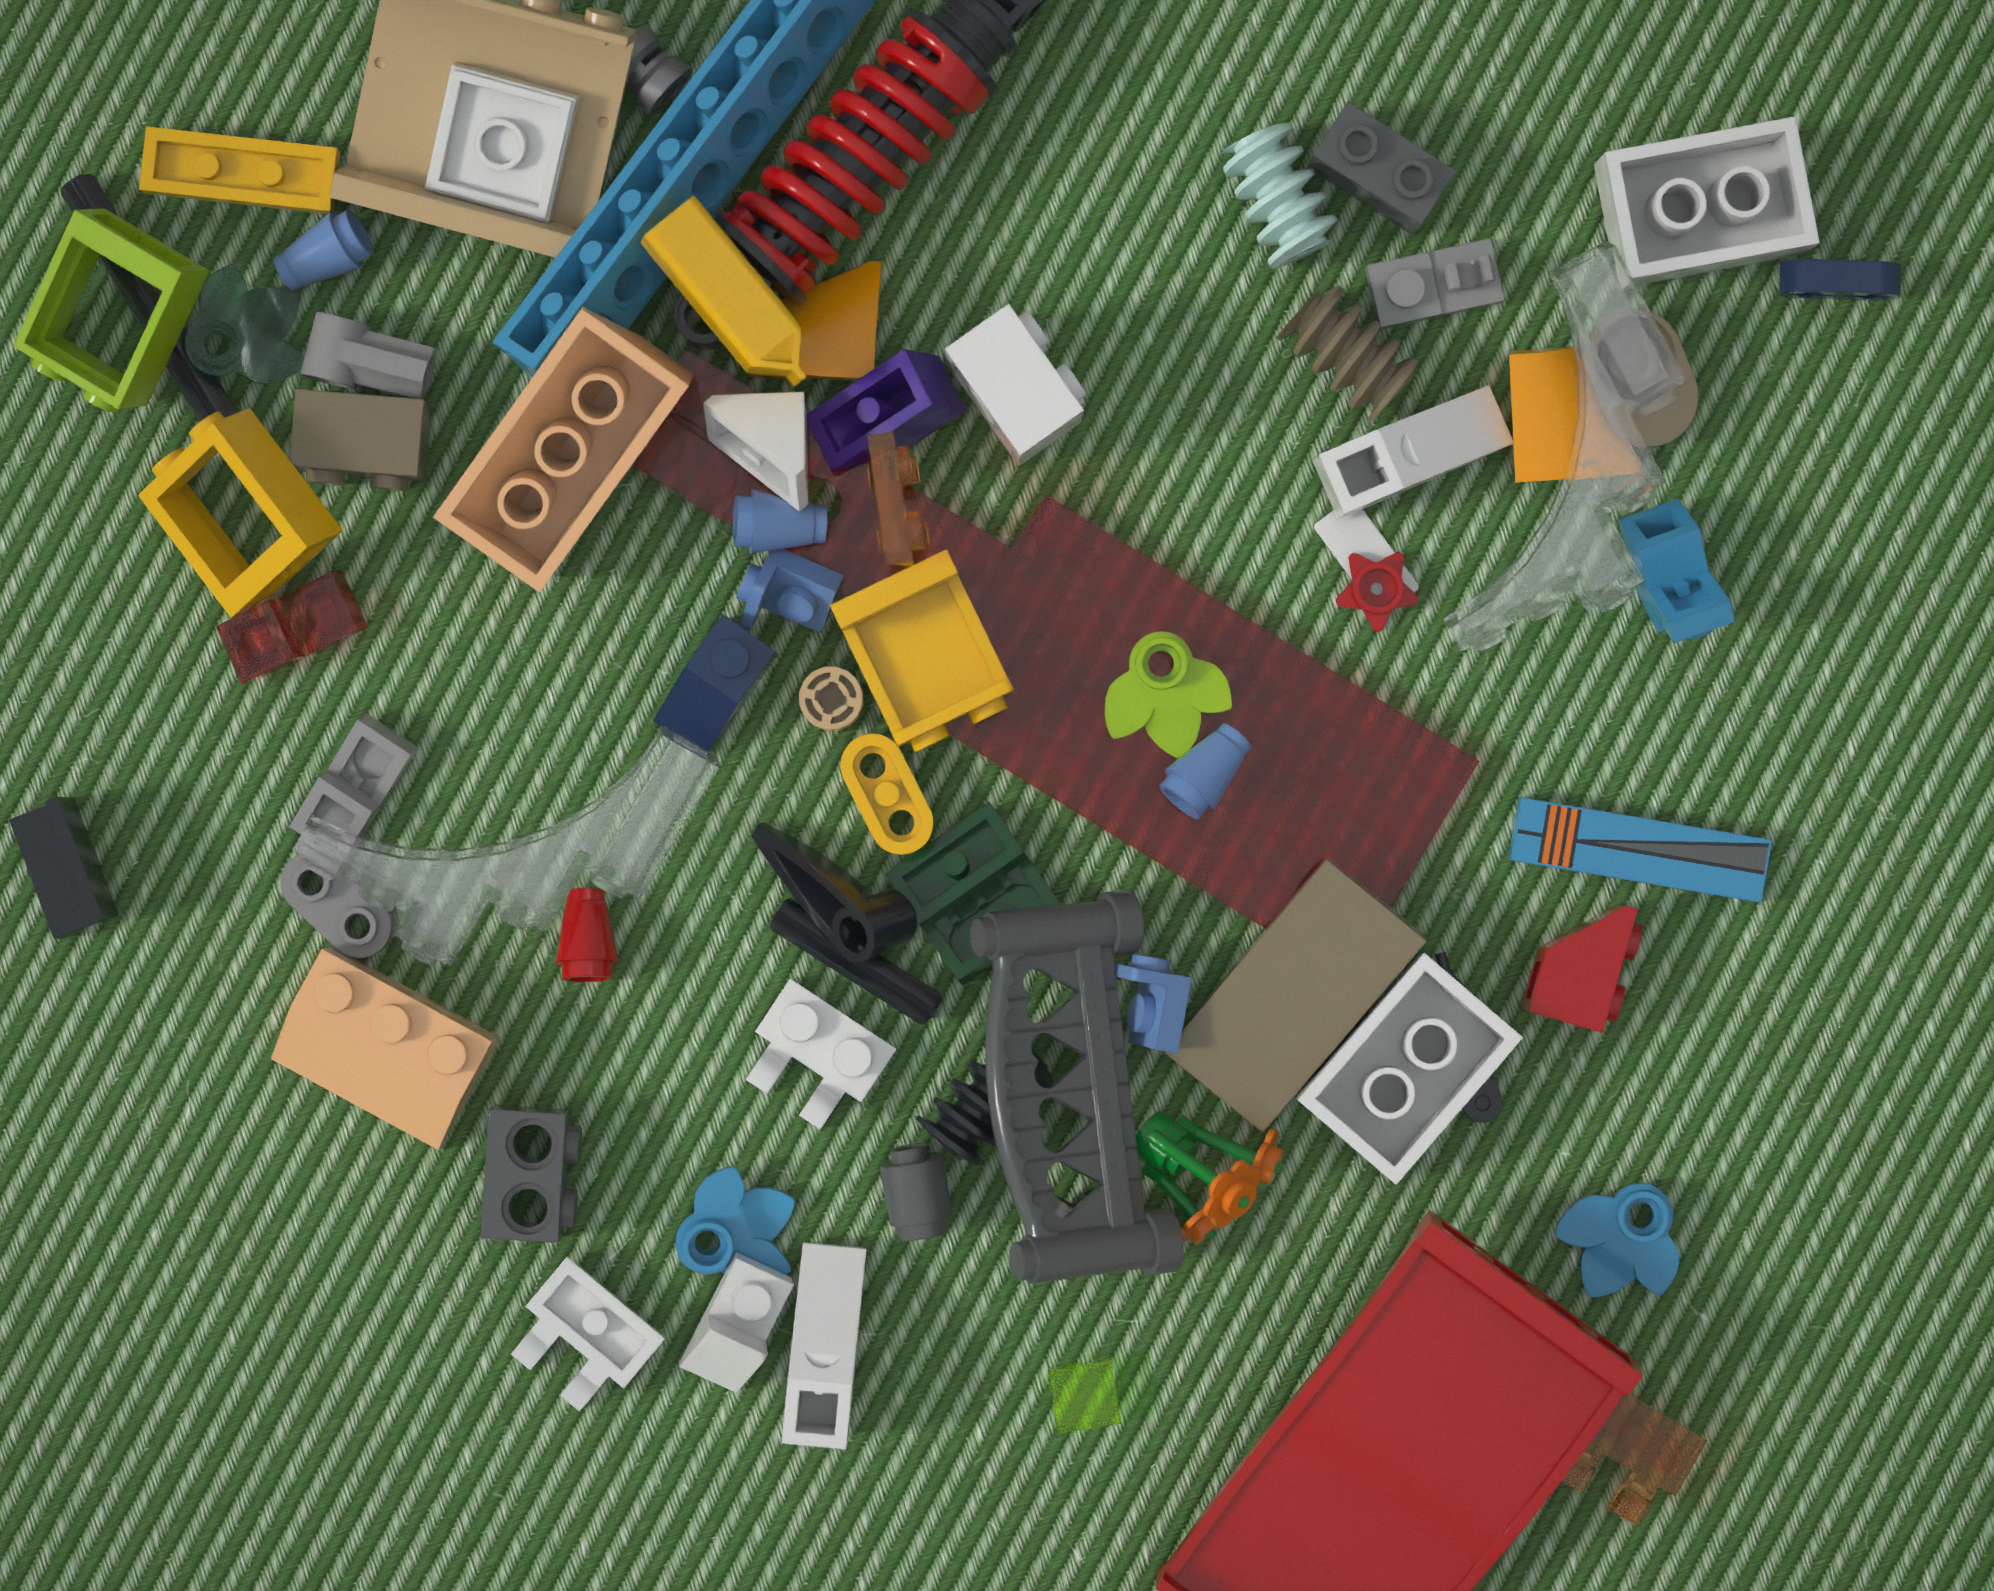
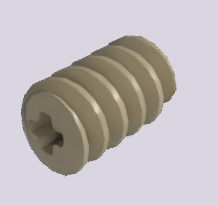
M1340 285L1322 294L1318 291L1284 326L1276 338L1280 341L1298 333L1299 338L1294 347L1293 354L1299 358L1316 350L1318 354L1311 371L1317 376L1331 368H1335L1337 371L1330 389L1336 393L1353 385L1355 390L1349 402V407L1353 411L1370 402L1374 405L1367 421L1369 425L1412 379L1418 359L1415 356H1411L1398 363L1393 362L1400 344L1396 338L1379 346L1375 345L1374 342L1381 327L1377 320L1358 329L1355 325L1363 308L1359 303L1339 311L1337 306L1344 291Z

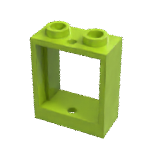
M105 208L76 209L71 216L13 347L33 358L31 366L39 373L58 381H67L68 379L85 390L84 398L98 408L117 413L120 409L147 406L210 270ZM100 254L162 290V294L125 374L63 338Z

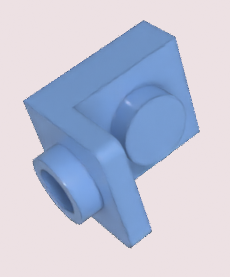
M772 550L762 568L751 563L741 583L736 599L745 602L746 606L739 625L751 630L762 608L821 633L832 610L830 605L835 602L844 575L788 550Z
M1133 953L1131 965L1114 963L1116 977L1139 982L1137 994L1131 999L1127 1011V1024L1130 1029L1128 1043L1178 1054L1192 978L1170 973L1171 960Z

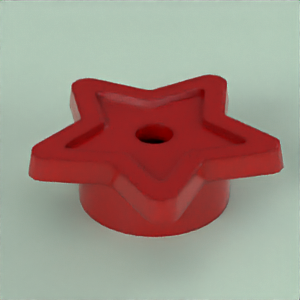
M1396 552L1379 562L1371 561L1357 553L1350 554L1348 560L1352 582L1336 598L1338 606L1363 610L1372 629L1380 632L1392 609L1412 606L1418 603V596L1402 579L1404 555L1402 553ZM1373 583H1380L1382 585L1383 591L1381 594L1375 595L1371 592V585Z

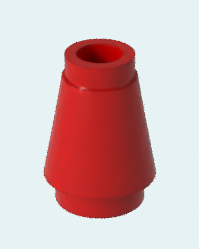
M600 888L567 890V903H565L555 965L562 967V981L590 983L612 980L613 965L619 964L607 902H605V890Z

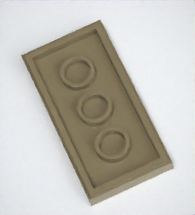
M1327 856L1183 1026L1178 1054L1165 1051L1164 1053L1261 1132H1264L1427 942V936Z

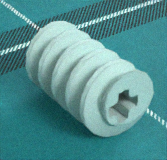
M1290 122L1275 124L1258 130L1220 152V155L1235 153L1223 167L1226 177L1246 176L1234 191L1237 200L1257 199L1255 204L1246 212L1245 217L1248 223H1269L1257 235L1259 246L1280 245L1268 259L1271 269H1277L1293 263L1331 243L1334 239L1327 240L1324 234L1337 221L1335 214L1316 217L1313 212L1326 198L1324 191L1304 194L1302 187L1315 175L1313 168L1293 171L1291 164L1304 152L1302 145L1282 148L1280 141L1293 129Z

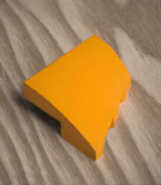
M869 261L814 285L805 295L807 299L801 306L787 298L780 300L801 325L798 366L807 376L803 381H811L812 378L857 381L875 369L882 265L880 261ZM746 372L747 376L751 378L788 380L786 377L761 375Z
M1575 347L1510 351L1509 365L1515 483L1639 472V459L1635 452L1631 450L1627 441L1619 437L1608 425L1590 380L1585 374L1582 359Z

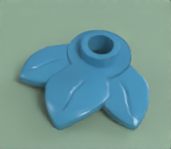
M735 1166L717 1170L701 1182L695 1192L694 1213L684 1219L677 1230L675 1245L678 1257L687 1268L696 1273L714 1274L721 1271L724 1274L734 1253L738 1252L787 1275L791 1271L790 1264L772 1240L779 1235L788 1222L795 1206V1200L791 1195L772 1187H754L744 1191L743 1180ZM712 1231L718 1235L720 1240L713 1249L704 1250L695 1243L696 1237L701 1232Z
M1646 1183L1629 1184L1620 1189L1614 1197L1588 1195L1576 1201L1564 1212L1558 1221L1555 1236L1567 1244L1584 1247L1581 1253L1580 1273L1585 1292L1592 1298L1615 1293L1628 1285L1634 1278H1637L1651 1292L1662 1295L1673 1282L1678 1272L1679 1252L1668 1234L1673 1222V1209L1668 1197L1653 1185ZM1637 1203H1646L1651 1212L1648 1222L1641 1226L1632 1225L1629 1220L1631 1207Z

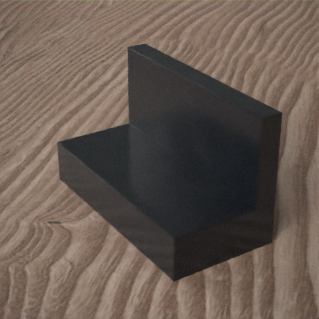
M74 797L52 798L45 801L46 806L9 819L54 939L65 937L119 916Z

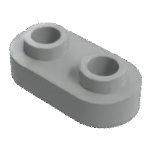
M311 850L295 855L285 865L281 875V890L284 898L291 907L337 950L349 957L365 958L373 956L386 948L393 937L395 926L390 908L340 860L328 852ZM310 870L317 871L323 878V887L315 895L307 893L302 886V878ZM355 914L364 915L370 923V930L364 938H356L349 931V920Z

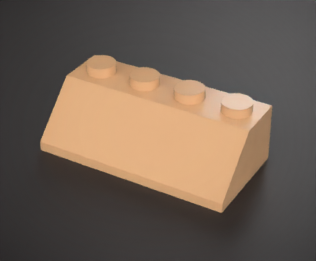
M582 307L433 518L540 593L688 388L694 374L642 336Z

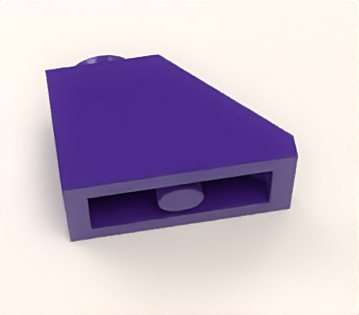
M903 349L806 414V419L831 470L838 472L916 444L967 410L938 355Z

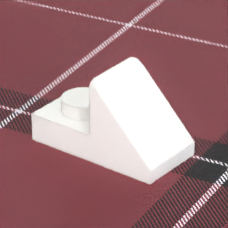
M735 1252L679 1362V1367L737 1393L768 1355L766 1339L794 1286L793 1278Z

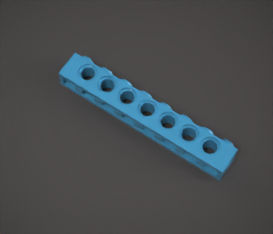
M750 0L492 343L530 377H533L582 307L628 329L668 277L641 245L640 242L643 236L693 195L712 217L876 0Z

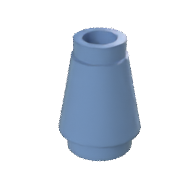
M347 209L338 215L330 211L288 246L283 253L275 256L273 260L275 268L284 284L291 291H294L302 286H308L363 268V260L372 256L374 249L370 237L358 217L351 210Z
M752 489L750 496H735L733 508L734 547H749V553L752 554L812 545V543H825L827 535L826 505H814L808 502V505L799 512L775 494Z
M1222 723L1216 731L1210 733L1165 769L1167 777L1159 785L1160 790L1171 803L1193 819H1199L1206 810L1213 812L1245 759L1244 756L1251 750V744L1235 728L1229 724Z

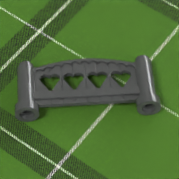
M1130 890L1102 892L1098 895L1096 901L987 912L982 918L974 919L971 924L970 938L974 953L978 957H987L993 963L985 1042L986 1082L992 1128L1002 1169L1015 1207L1025 1228V1236L1022 1237L1021 1241L1013 1242L1010 1246L1009 1262L1015 1279L1018 1281L1026 1280L1029 1284L1142 1269L1147 1275L1175 1272L1182 1263L1183 1237L1176 1216L1168 1208L1145 1211L1140 1180V1167L1136 1148L1137 1143L1132 1116L1133 1110L1114 964V955L1136 953L1143 941L1144 920L1142 909L1136 895ZM1031 969L1037 970L1073 990V995L1041 1024L1031 1021L1027 1014V1004L1031 996L1026 992L1023 980L1026 973ZM1040 1033L1081 1054V1059L1049 1088L1041 1087L1036 1082L1034 1075L1039 1061L1032 1053L1031 1044L1034 1037ZM1046 1098H1052L1089 1118V1123L1055 1153L1048 1151L1042 1141V1135L1047 1125L1040 1118L1039 1107ZM1055 1162L1061 1163L1097 1183V1187L1064 1217L1056 1216L1050 1207V1199L1055 1190L1047 1181V1171Z

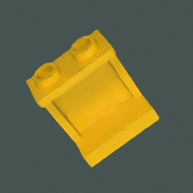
M947 549L830 605L898 747L910 742L914 751L918 752L949 737L950 735L945 725L966 714L969 715L972 723L976 724L1008 708L1003 697L1014 692V688L981 624Z

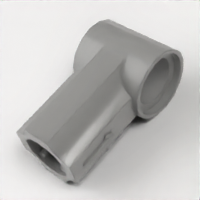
M316 312L300 375L343 388L355 390L358 385L400 398L424 400L435 368L437 350L434 347L372 332V327L340 316Z

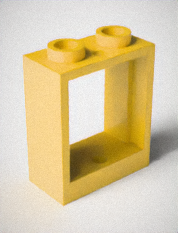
M250 408L228 417H224L218 411L199 422L189 432L193 442L185 450L183 448L176 449L161 459L152 468L156 478L138 495L231 618L268 601L343 531ZM218 452L282 535L251 565L245 560L187 483Z

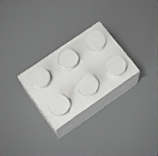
M1796 116L1608 151L1594 164L1617 289L1801 255L1820 243Z
M1420 953L1297 1095L1296 1099L1397 1185L1523 1037L1428 955Z

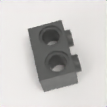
M1347 102L1307 167L1308 169L1313 168L1316 174L1413 236L1421 227L1456 170L1350 102Z
M495 1105L489 1109L480 1238L558 1243L564 1237V1227L575 1228L578 1191L577 1189H567L569 1163L579 1164L582 1126L571 1125L572 1110ZM538 1125L549 1133L552 1146L547 1157L533 1159L523 1153L519 1145V1135L524 1126ZM533 1189L544 1196L547 1202V1214L544 1220L535 1223L527 1222L517 1214L515 1210V1197L520 1190Z

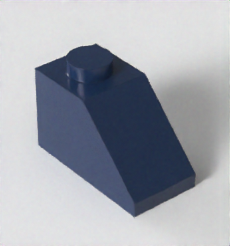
M722 614L684 667L653 721L706 758L779 654Z

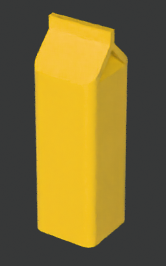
M694 195L643 236L640 242L641 245L747 373L786 377L794 387L807 377L798 366L801 325Z

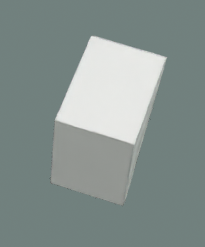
M804 392L727 394L709 397L703 403L708 440L797 511L800 512L808 505V437Z

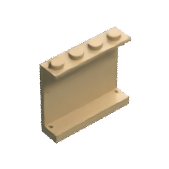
M380 0L347 162L344 167L334 172L329 198L556 258L601 199L639 30L622 26L624 21L622 15L608 10L588 7L586 8L585 16L560 9L561 0ZM458 62L580 96L553 218L549 223L425 190L452 64Z

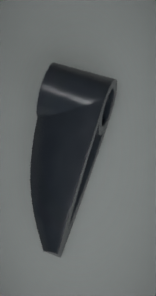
M764 822L757 824L752 838L804 911L846 958L858 963L903 945L914 937L917 929L916 914L912 904L902 893L897 890L888 889L873 894L855 877L814 848Z

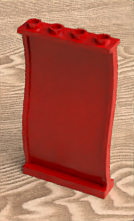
M1429 1210L1416 1227L1415 1234L1353 1321L1232 1472L1168 1562H1164L1159 1568L1155 1589L1157 1591H1472L1565 1478L1624 1395L1628 1396L1641 1380L1643 1373L1639 1362L1436 1213Z

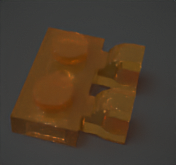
M893 432L867 435L871 463L866 464L870 491L876 490L881 526L876 528L880 554L885 553L888 569L914 565L912 550L931 546L927 520H920L919 510L906 512L902 486L921 483L917 457L910 456L909 445L896 447Z
M1630 1394L1628 1396L1624 1395L1594 1439L1561 1482L1584 1493L1603 1455H1606L1632 1471L1629 1478L1616 1491L1607 1509L1639 1526L1658 1488L1674 1496L1678 1494L1707 1440Z

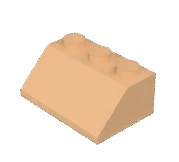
M335 947L321 949L293 1000L271 1059L420 1141L440 1150L501 1037L354 957L344 955Z

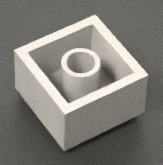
M1007 304L946 347L945 363L1019 467L1081 423L1084 412L1081 404L1084 403L1083 397L1086 396V393L1065 364L1055 370L1045 356L1044 352L1048 350L1046 344L1049 341L1031 314L1025 311L1020 316H1017L1011 306Z

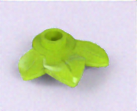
M1153 632L1144 636L1135 644L1129 657V671L1118 677L1109 686L1105 698L1104 715L1106 727L1110 736L1114 739L1128 736L1145 727L1147 734L1158 747L1179 759L1192 748L1198 737L1201 725V712L1219 713L1231 709L1230 687L1222 671L1215 664L1193 658L1190 648L1180 637L1169 632ZM1165 652L1172 658L1173 668L1168 675L1156 676L1150 671L1148 662L1153 653Z

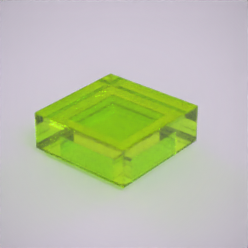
M1111 1358L1048 1368L1058 1434L1121 1424Z

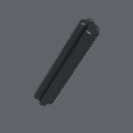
M786 899L772 917L769 927L773 932L921 1025L927 1024L940 1006L942 996L938 991L883 956L878 955L859 963L846 958L796 901Z

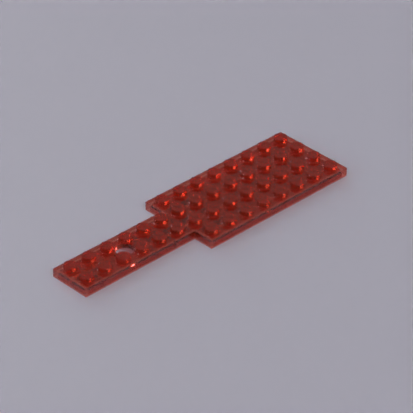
M685 349L678 363L694 375L688 388L672 410L707 431L703 403L709 397L727 394H756L758 392ZM670 411L631 465L732 528L736 495L750 496L752 489L777 495L727 454L719 450L717 446L708 440L706 432ZM807 423L808 480L815 478L823 479L834 485L840 494L841 508L836 519L827 525L825 543H812V545L784 549L843 574L844 578L838 593L845 597L947 549L981 624L1014 688V692L1003 697L1008 707L1007 709L976 724H973L969 715L966 714L945 725L950 736L1265 929L1327 856L1391 907L1480 762L1479 760L1046 494L1013 548H1010L870 461L838 472L832 471ZM1153 632H1169L1177 635L1188 645L1193 658L1215 664L1228 681L1232 700L1231 709L1219 713L1201 712V725L1198 737L1192 748L1210 733L1216 731L1222 723L1229 724L1239 731L1252 747L1244 756L1245 759L1213 812L1206 810L1199 819H1193L1183 813L1160 790L1159 785L1167 777L1165 769L1178 758L1171 756L1158 747L1147 734L1145 727L1128 736L1116 739L1110 736L1106 727L1104 715L1105 698L1109 686L1118 677L1129 671V657L1135 644L1141 638ZM1155 652L1149 658L1148 665L1154 675L1166 676L1173 668V661L1167 653Z

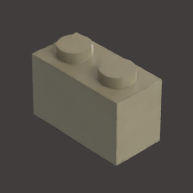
M295 389L289 460L298 471L306 472L307 483L344 486L345 475L370 477L369 488L406 492L408 491L409 481L426 482L432 406L423 399Z

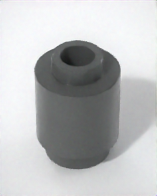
M914 1143L891 1149V1160L881 1163L879 1167L890 1226L897 1227L899 1240H922L947 1233L949 1231L947 1217L951 1216L953 1212L942 1153L929 1152L927 1143Z

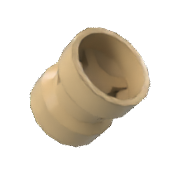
M837 666L822 667L813 671L803 681L799 691V705L804 717L815 727L825 731H841L852 726L860 717L864 707V693L859 681L849 671Z

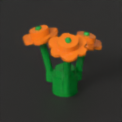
M1162 1111L1154 1113L1136 1134L1138 1158L1145 1162L1142 1173L1156 1182L1189 1219L1181 1228L1183 1243L1190 1239L1195 1246L1206 1239H1213L1218 1228L1227 1226L1233 1218H1238L1245 1214L1255 1201L1260 1181L1270 1185L1275 1175L1283 1170L1281 1161L1284 1150L1275 1147L1279 1131L1271 1128L1258 1152L1205 1130L1184 1115L1177 1121H1174ZM1195 1140L1240 1160L1234 1163L1230 1171L1226 1170L1217 1174L1195 1158L1199 1147L1192 1141ZM1187 1169L1210 1186V1198L1201 1210L1194 1205L1169 1176V1172L1178 1177Z

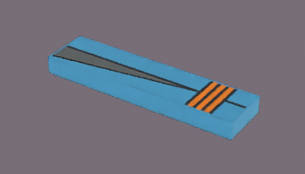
M1518 797L1508 860L1762 903L1772 840Z

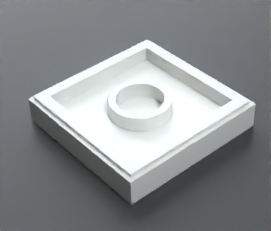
M458 62L452 64L425 190L549 223L553 218L580 96Z

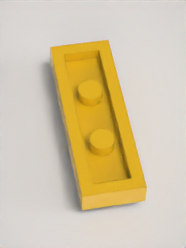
M146 126L139 190L144 194L328 214L330 211L334 212L335 199L329 198L334 172L339 170L341 152L336 147Z

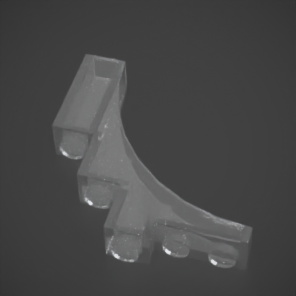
M1604 241L1549 272L1568 317L1578 368L1577 422L1568 468L1548 514L1520 556L1484 592L1443 619L1461 652L1473 646L1476 652L1496 645L1509 635L1506 627L1528 615L1532 621L1551 615L1565 605L1566 601L1563 596L1572 591L1587 612L1597 606L1600 612H1605L1620 606L1632 598L1635 594L1632 587L1644 581L1609 513L1619 509L1621 514H1627L1645 506L1656 497L1653 489L1664 484L1666 481L1630 414L1640 409L1642 415L1646 416L1663 409L1677 399L1674 390L1688 382L1616 246L1608 241Z
M662 726L634 766L599 798L555 825L511 841L464 849L408 848L356 836L312 816L293 849L304 855L301 862L316 874L330 880H335L339 874L360 886L359 896L371 905L387 912H391L394 906L404 911L394 934L404 940L401 945L403 950L426 964L435 965L437 960H440L451 967L489 901L499 906L496 914L513 927L529 932L530 928L534 926L546 933L584 868L593 872L590 880L607 893L623 898L626 892L641 899L719 768L718 757L669 728Z

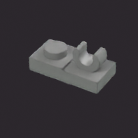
M1491 238L1367 265L1365 268L1375 317L1381 324L1379 330L1500 304L1505 300Z

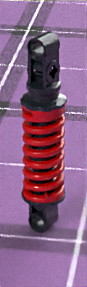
M945 0V3L941 4L937 12H934L931 16L912 7L903 14L904 19L900 24V29L906 44L892 39L884 40L877 47L876 51L881 68L864 64L854 72V85L859 94L842 89L838 90L830 98L831 110L836 120L824 115H815L807 123L808 136L813 145L804 141L792 140L784 147L785 162L791 172L775 165L767 166L761 172V184L769 198L758 192L744 191L737 198V202L731 210L723 213L721 216L717 214L713 218L773 292L776 291L799 306L803 304L807 299L805 295L815 285V278L811 272L817 267L805 253L809 251L821 262L829 266L834 265L839 260V251L823 233L830 226H833L847 239L852 241L857 240L862 235V226L847 210L848 206L855 200L872 215H880L885 210L886 203L876 192L885 181L896 190H903L909 184L908 175L899 167L903 161L910 156L919 165H926L932 159V151L922 142L931 131L935 132L942 140H949L955 135V125L945 116L949 112L957 116L962 110L967 114H973L988 98L992 99L999 92L989 73L992 65H995L1000 60V57L1009 58L1018 46L1012 34L1025 26L1047 0ZM918 84L925 88L926 91L923 92L922 89L918 86ZM682 294L676 303L674 316L676 325L683 338L691 346L701 350H714L723 346L724 344L714 332L699 334L688 327V315L693 307Z

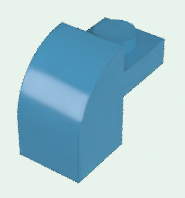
M1679 499L1618 519L1631 572L1645 610L1658 633L1666 631L1673 643H1677L1685 639L1706 636L1716 628L1735 622L1730 599L1708 569L1700 528Z

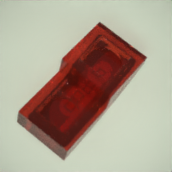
M342 570L331 571L280 598L266 600L216 626L242 684L250 683L368 628Z

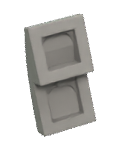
M367 713L363 714L355 722L328 770L316 780L289 827L343 862L383 806L417 752L418 747Z

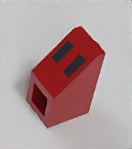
M1614 905L1537 948L1520 1009L1603 1033L1606 1021L1614 1023L1622 1007L1625 986L1617 984L1623 961L1624 959L1633 961L1640 944L1643 926L1642 924L1635 923L1638 909L1624 905Z

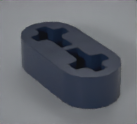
M1796 259L1780 262L1779 296L1871 301L1900 298L1901 264L1826 259Z

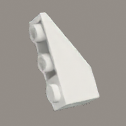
M1488 385L1323 452L1315 458L1313 463L1339 520L1513 445V439L1492 390Z
M803 1242L782 1433L783 1444L835 1449L847 1448L867 1248Z

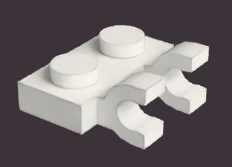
M790 979L755 1031L771 1043L746 1080L768 1094L791 1057H794L824 1077L799 1114V1116L821 1129L845 1092L862 1102L896 1051V1048Z
M567 1256L525 1306L540 1319L513 1350L511 1355L531 1370L559 1335L589 1359L560 1394L562 1398L580 1412L608 1377L624 1389L666 1337Z

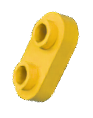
M865 734L851 741L842 754L841 774L875 842L881 848L893 854L904 855L919 850L927 843L932 834L934 825L933 815L900 748L891 739L880 734ZM869 754H878L885 761V771L878 778H868L861 771V762ZM905 810L913 816L914 827L910 833L897 835L891 830L889 825L890 817L896 811Z

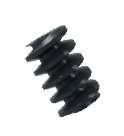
M1032 1050L1034 1057L1039 1061L1034 1072L1036 1082L1043 1088H1049L1055 1082L1048 1070V1065ZM969 1059L966 1065L974 1082L970 1085L952 1078L948 1083L957 1100L951 1103L934 1097L931 1103L939 1116L938 1121L934 1122L919 1115L916 1116V1120L959 1160L963 1159L982 1166L986 1158L978 1142L983 1141L992 1146H997L989 1110L986 1065Z

